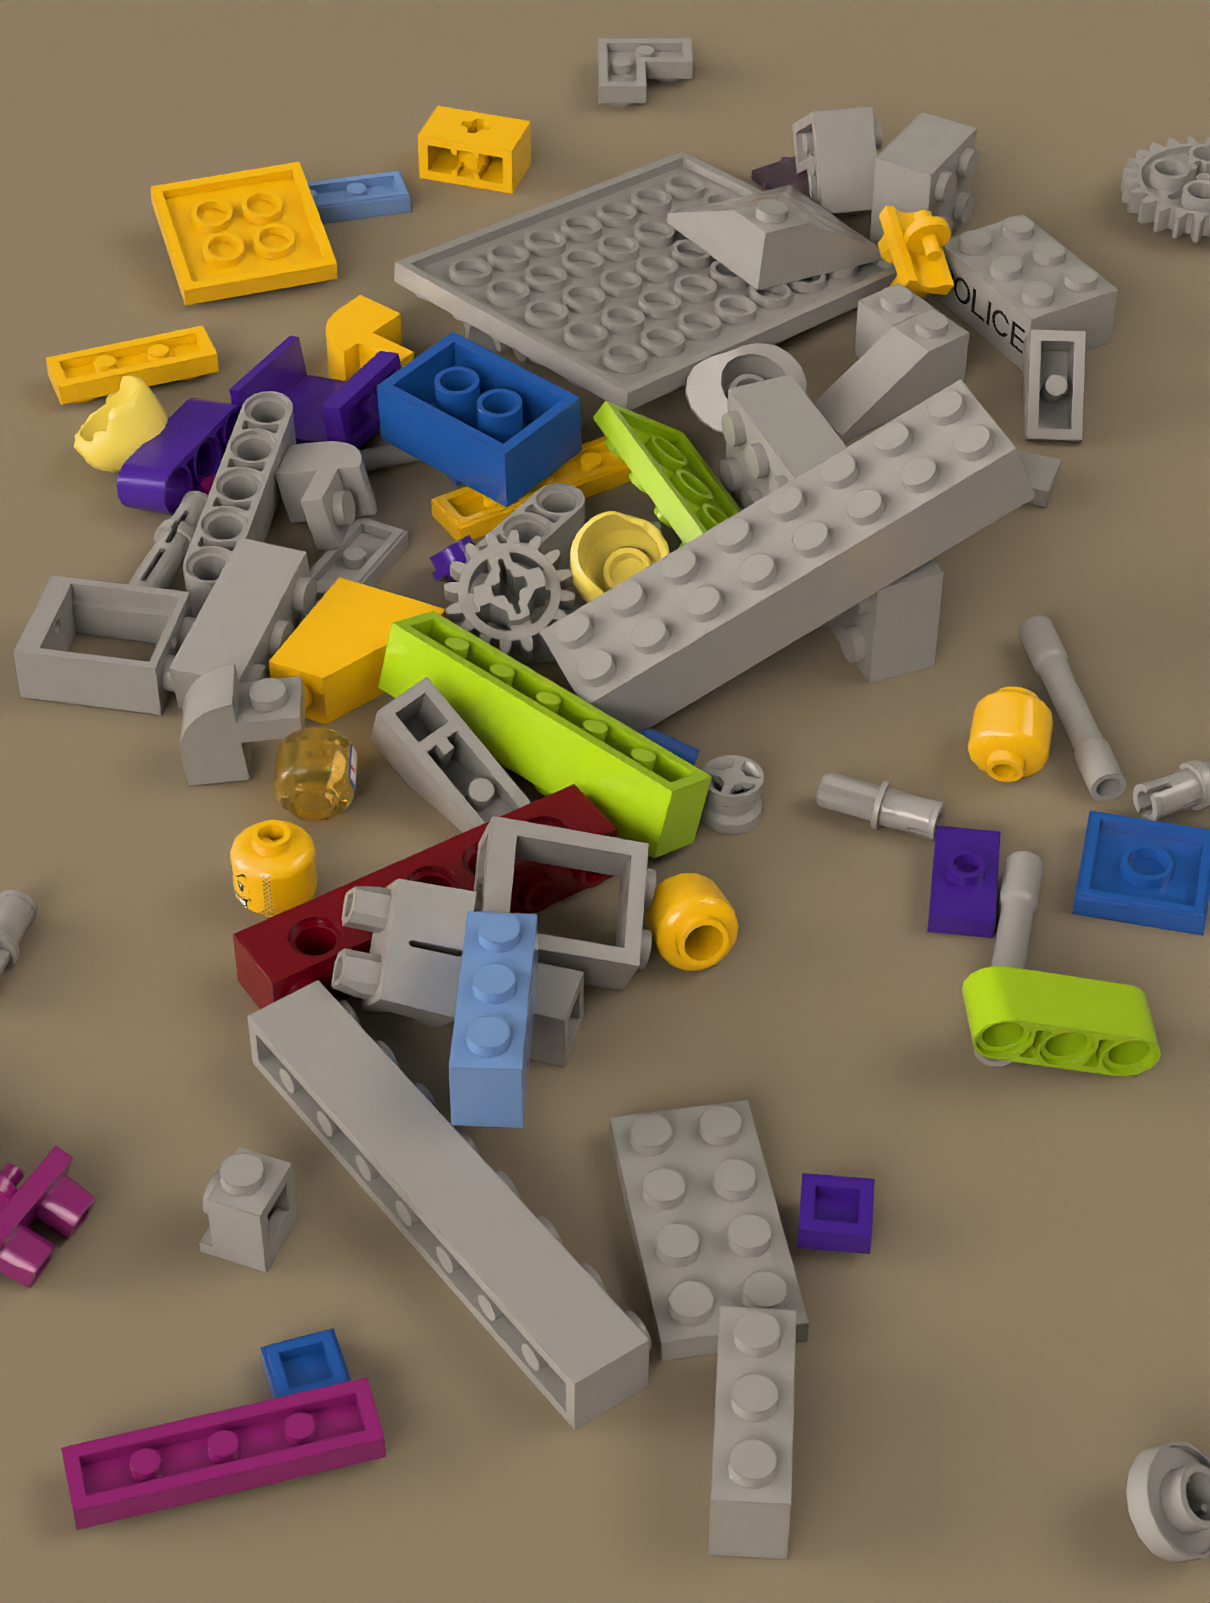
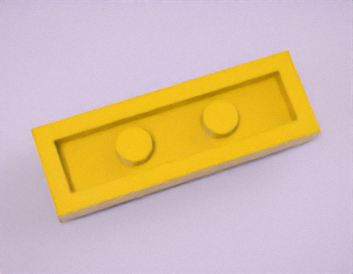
M203 325L46 357L48 376L61 405L73 402L86 403L97 397L116 393L120 390L122 377L127 375L138 376L148 386H154L177 380H194L201 375L219 372L218 354Z

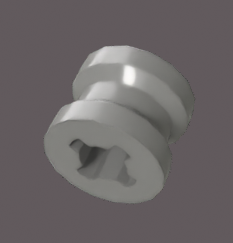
M738 755L720 756L709 761L702 769V771L712 776L701 815L702 822L711 830L721 834L737 835L754 829L762 818L763 802L760 795L763 793L764 773L761 767L753 760Z

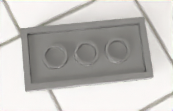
M748 1100L610 1117V1141L660 1361L717 1354L720 1306L796 1310L795 1343L807 1341L809 1321Z

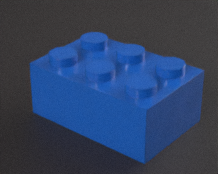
M454 332L377 385L382 440L507 508L582 451L580 397Z

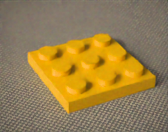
M300 161L150 186L153 208L185 306L338 279L337 262Z

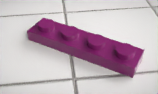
M367 1377L61 1447L77 1530L386 1457L385 1438Z

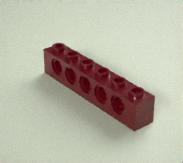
M575 784L500 816L502 818L617 838V828ZM489 822L234 933L233 942L238 982L259 1009L317 980L337 1001L351 997V995L331 987L335 960L338 952L344 948L370 953L373 932L342 926L341 918L347 891L355 886L385 888L397 879L474 891L478 843ZM515 858L510 913L532 914L540 912L556 902L601 884L603 881L613 877V875Z

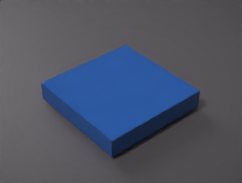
M1090 811L1072 914L1203 936L1210 895V830Z

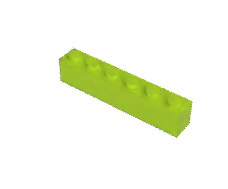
M434 611L392 622L378 685L379 689L397 698L419 681L428 677L501 767L510 769L534 784V787L540 793L548 796L575 784L617 828V836L622 839L649 843L648 856L653 858L694 843L712 776Z

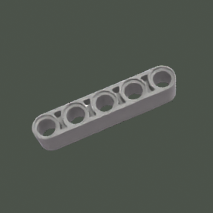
M275 391L259 392L247 398L242 405L183 562L186 592H190L193 617L198 616L239 538L265 542L281 497L274 474L290 445L296 444L293 404L282 393Z

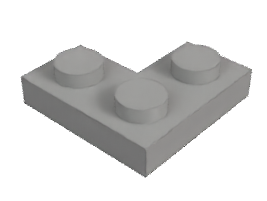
M691 38L597 39L599 103H610L619 107L630 106L634 103H646V79L675 82L679 79H692Z

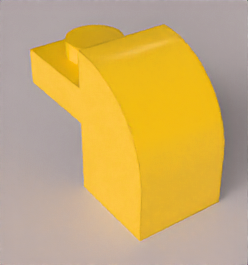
M359 295L334 312L327 321L326 345L329 379L348 381L379 351L398 353L401 368L414 360V352L402 347L401 313Z

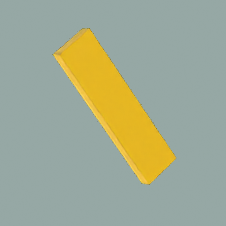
M603 436L581 444V452L508 508L466 486L431 499L432 516L456 541L467 535H470L472 540L486 536V533L491 532L537 490L546 485L554 483L573 485L583 492L585 498L631 482L629 479L631 470L623 460L608 450L604 444V440L607 437Z

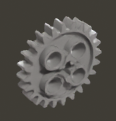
M1192 136L1187 137L1186 144H1180L1173 138H1168L1167 147L1153 142L1150 143L1149 151L1138 149L1136 158H1128L1126 168H1123L1120 189L1122 191L1121 202L1128 203L1127 212L1139 213L1138 222L1140 224L1154 221L1153 231L1160 232L1167 228L1171 229L1172 238L1177 239L1184 233L1191 234V239L1195 243L1202 236H1209L1210 238V137L1206 139L1204 144L1197 143Z

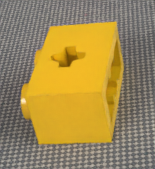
M437 106L418 134L419 178L513 194L531 166V121Z

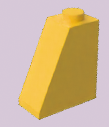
M339 577L269 660L270 678L302 676L305 690V718L328 724L386 693L379 689L378 685L392 622L432 611L446 618V609Z

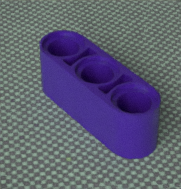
M190 398L168 419L162 432L142 444L121 467L117 480V492L121 503L129 508L173 515L187 492H202L200 484L203 481L201 478L217 474L242 405L200 398Z

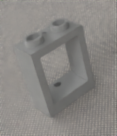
M51 575L13 650L20 696L22 698L162 715L171 692H175L169 667L196 617L192 616L190 592ZM76 633L157 643L149 662L68 652Z
M492 816L478 843L474 892H477L474 911L510 913L515 858L621 877L615 946L538 933V962L584 972L585 985L623 991L637 969L644 970L646 968L651 951V930L642 929L644 908L648 909L651 906L656 887V870L647 868L649 843Z

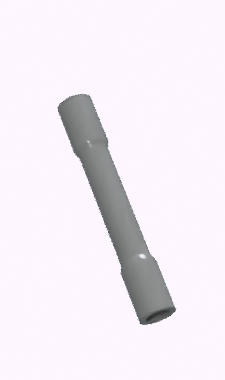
M1046 616L1031 617L1023 622L1019 628L1021 642L1034 670L1041 676L1075 751V761L1091 797L1099 802L1112 801L1125 791L1127 786L1126 779L1109 743L1103 739L1068 664V655L1051 619Z
M1017 851L1010 854L1005 860L999 896L1001 910L991 966H1009L1025 969L1033 914L1038 908L1044 870L1043 861L1032 852ZM974 1049L976 1058L985 1065L1003 1067L1011 1063V1061L981 1056Z

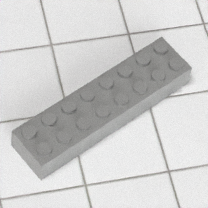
M960 379L540 631L576 696L639 732L653 727L1032 500L1036 495L1017 448Z

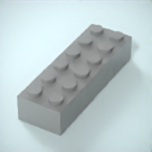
M791 374L728 389V410L722 416V431L726 440V459L720 462V475L725 489L729 493L733 492L744 509L847 448ZM931 559L823 624L824 627H830L840 641L845 658L850 663L855 662L869 683L934 666L944 572L934 559Z

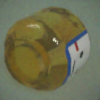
M316 726L294 731L282 740L276 751L274 771L275 798L284 809L291 812L298 819L307 822L326 821L343 812L350 806L355 797L357 775L356 749L350 740L343 735L324 727Z

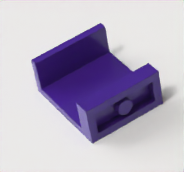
M289 336L229 389L231 403L243 405L247 398L263 391L282 393L293 404L296 444L338 441L351 444L359 449L380 429L377 385L400 370L401 363L398 353L379 351L348 381L307 375L300 339L296 336Z

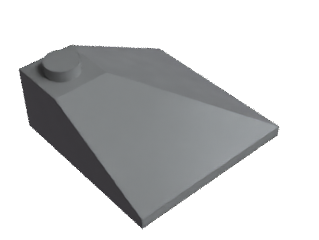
M791 185L667 214V223L756 290L882 260L878 246Z

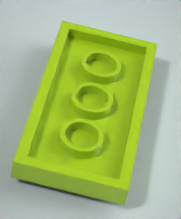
M605 401L593 416L594 421L607 437L604 440L605 446L631 470L629 479L638 489L650 496L656 505L654 513L657 518L673 529L681 539L682 543L679 547L742 511L683 432L609 401Z

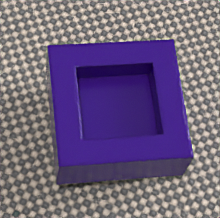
M802 1173L797 1248L870 1254L875 1179Z

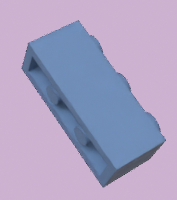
M467 911L449 1061L451 1125L523 1128L538 978L537 914Z

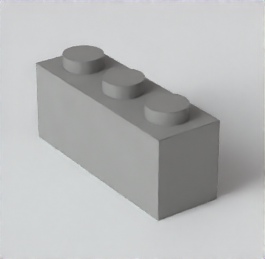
M239 538L169 667L178 708L183 709L184 699L191 685L206 672L220 666L235 664L239 682L270 678L269 660L293 633L302 614L311 611L316 599L317 582L314 578H311L307 553L305 551Z
M720 1306L708 1555L787 1560L792 1503L796 1310Z

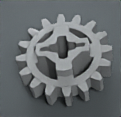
M512 529L507 543H499L496 536L489 532L486 533L485 549L480 551L471 543L465 545V557L468 563L452 561L450 564V576L457 582L444 584V599L455 602L446 608L447 619L453 623L463 621L460 625L461 628L493 647L500 648V651L508 656H511L512 649H520L526 660L533 659V644L538 641L549 649L540 631L565 617L567 614L562 610L574 608L575 593L563 590L572 584L573 575L571 569L556 571L561 563V553L559 550L555 549L543 555L540 553V536L535 535L528 545L519 544L518 531ZM514 562L527 565V566L531 567L532 569H529V570H528V569H526V568H524V567H522V566H520V565H518V564H516V563H514ZM487 568L489 574L484 584L473 587L474 592L469 593L474 580ZM501 579L504 580L506 588L511 590L513 596L519 597L518 614L515 613L513 604L508 602L505 595H500ZM550 599L544 614L532 624L530 617L534 609L545 605V600ZM492 622L507 631L495 629L486 623Z

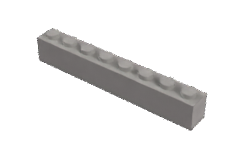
M317 980L247 1016L252 1063L574 1430H577L648 1387L649 1351L652 1348V1342L641 1319L631 1311L624 1313L606 1293L605 1286L594 1268L588 1263L579 1264L563 1247L561 1238L553 1224L544 1216L536 1217L520 1200L518 1191L509 1176L501 1170L493 1171L478 1154L477 1147L469 1133L463 1127H453L438 1111L430 1091L422 1083L413 1084L400 1070L397 1060L388 1045L381 1040L375 1042L360 1025L355 1011L347 1001L343 999L337 1001Z

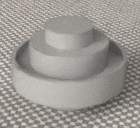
M1170 1441L1147 1448L1138 1454L1129 1470L1126 1489L1128 1512L1139 1538L1152 1554L1168 1563H1185L1205 1559L1210 1555L1209 1458L1202 1450L1188 1442Z

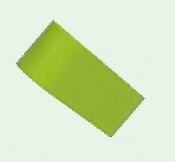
M1009 966L981 968L964 980L962 993L975 1051L981 1056L997 1060L1111 1076L1141 1074L1151 1069L1161 1056L1146 993L1139 987Z

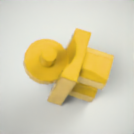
M886 205L879 214L884 235L877 245L881 258L888 264L895 266L897 276L890 286L900 283L922 299L928 293L947 295L954 287L942 248L951 238L949 223L942 217L932 216L931 211L925 209L913 213H904L898 211L894 206Z

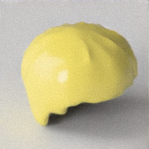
M134 375L123 376L120 390L109 394L106 398V403L96 412L90 414L86 422L81 425L78 433L74 435L75 443L73 447L93 468L111 473L119 472L126 460L142 444L162 432L168 421L167 413L143 379Z
M616 511L598 514L592 517L578 531L575 539L572 541L570 569L573 575L572 583L583 600L590 602L670 554L668 544L660 530L647 520Z

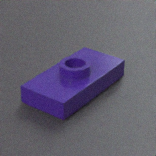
M936 825L927 932L993 938L996 918L1000 831Z

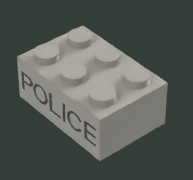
M1024 214L1010 216L1003 221L976 230L965 231L961 235L950 238L949 242L942 247L954 287L947 295L933 294V296L1022 371L1024 341L1031 329L1086 331L1085 351L1111 342L1118 289Z

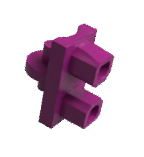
M57 1146L50 1151L19 1189L16 1186L24 1177L20 1168L8 1163L0 1171V1272L29 1288L45 1271L56 1250V1246L31 1230L34 1224L41 1219L67 1238H70L87 1219L95 1201V1197L79 1183L67 1176L73 1157Z

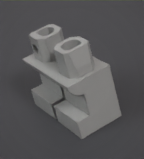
M397 879L385 888L372 886L353 887L345 895L341 918L342 926L373 932L370 953L346 948L338 952L334 963L331 987L351 996L362 998L361 1010L395 1013L413 1018V1023L437 1029L454 1021L462 957L459 956L463 953L467 911H474L477 892L404 879Z

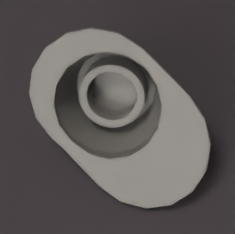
M759 342L706 358L696 364L686 378L685 395L690 409L700 422L715 432L723 433L722 416L728 410L729 388L791 374L806 393L807 381L801 365L790 353L776 345Z

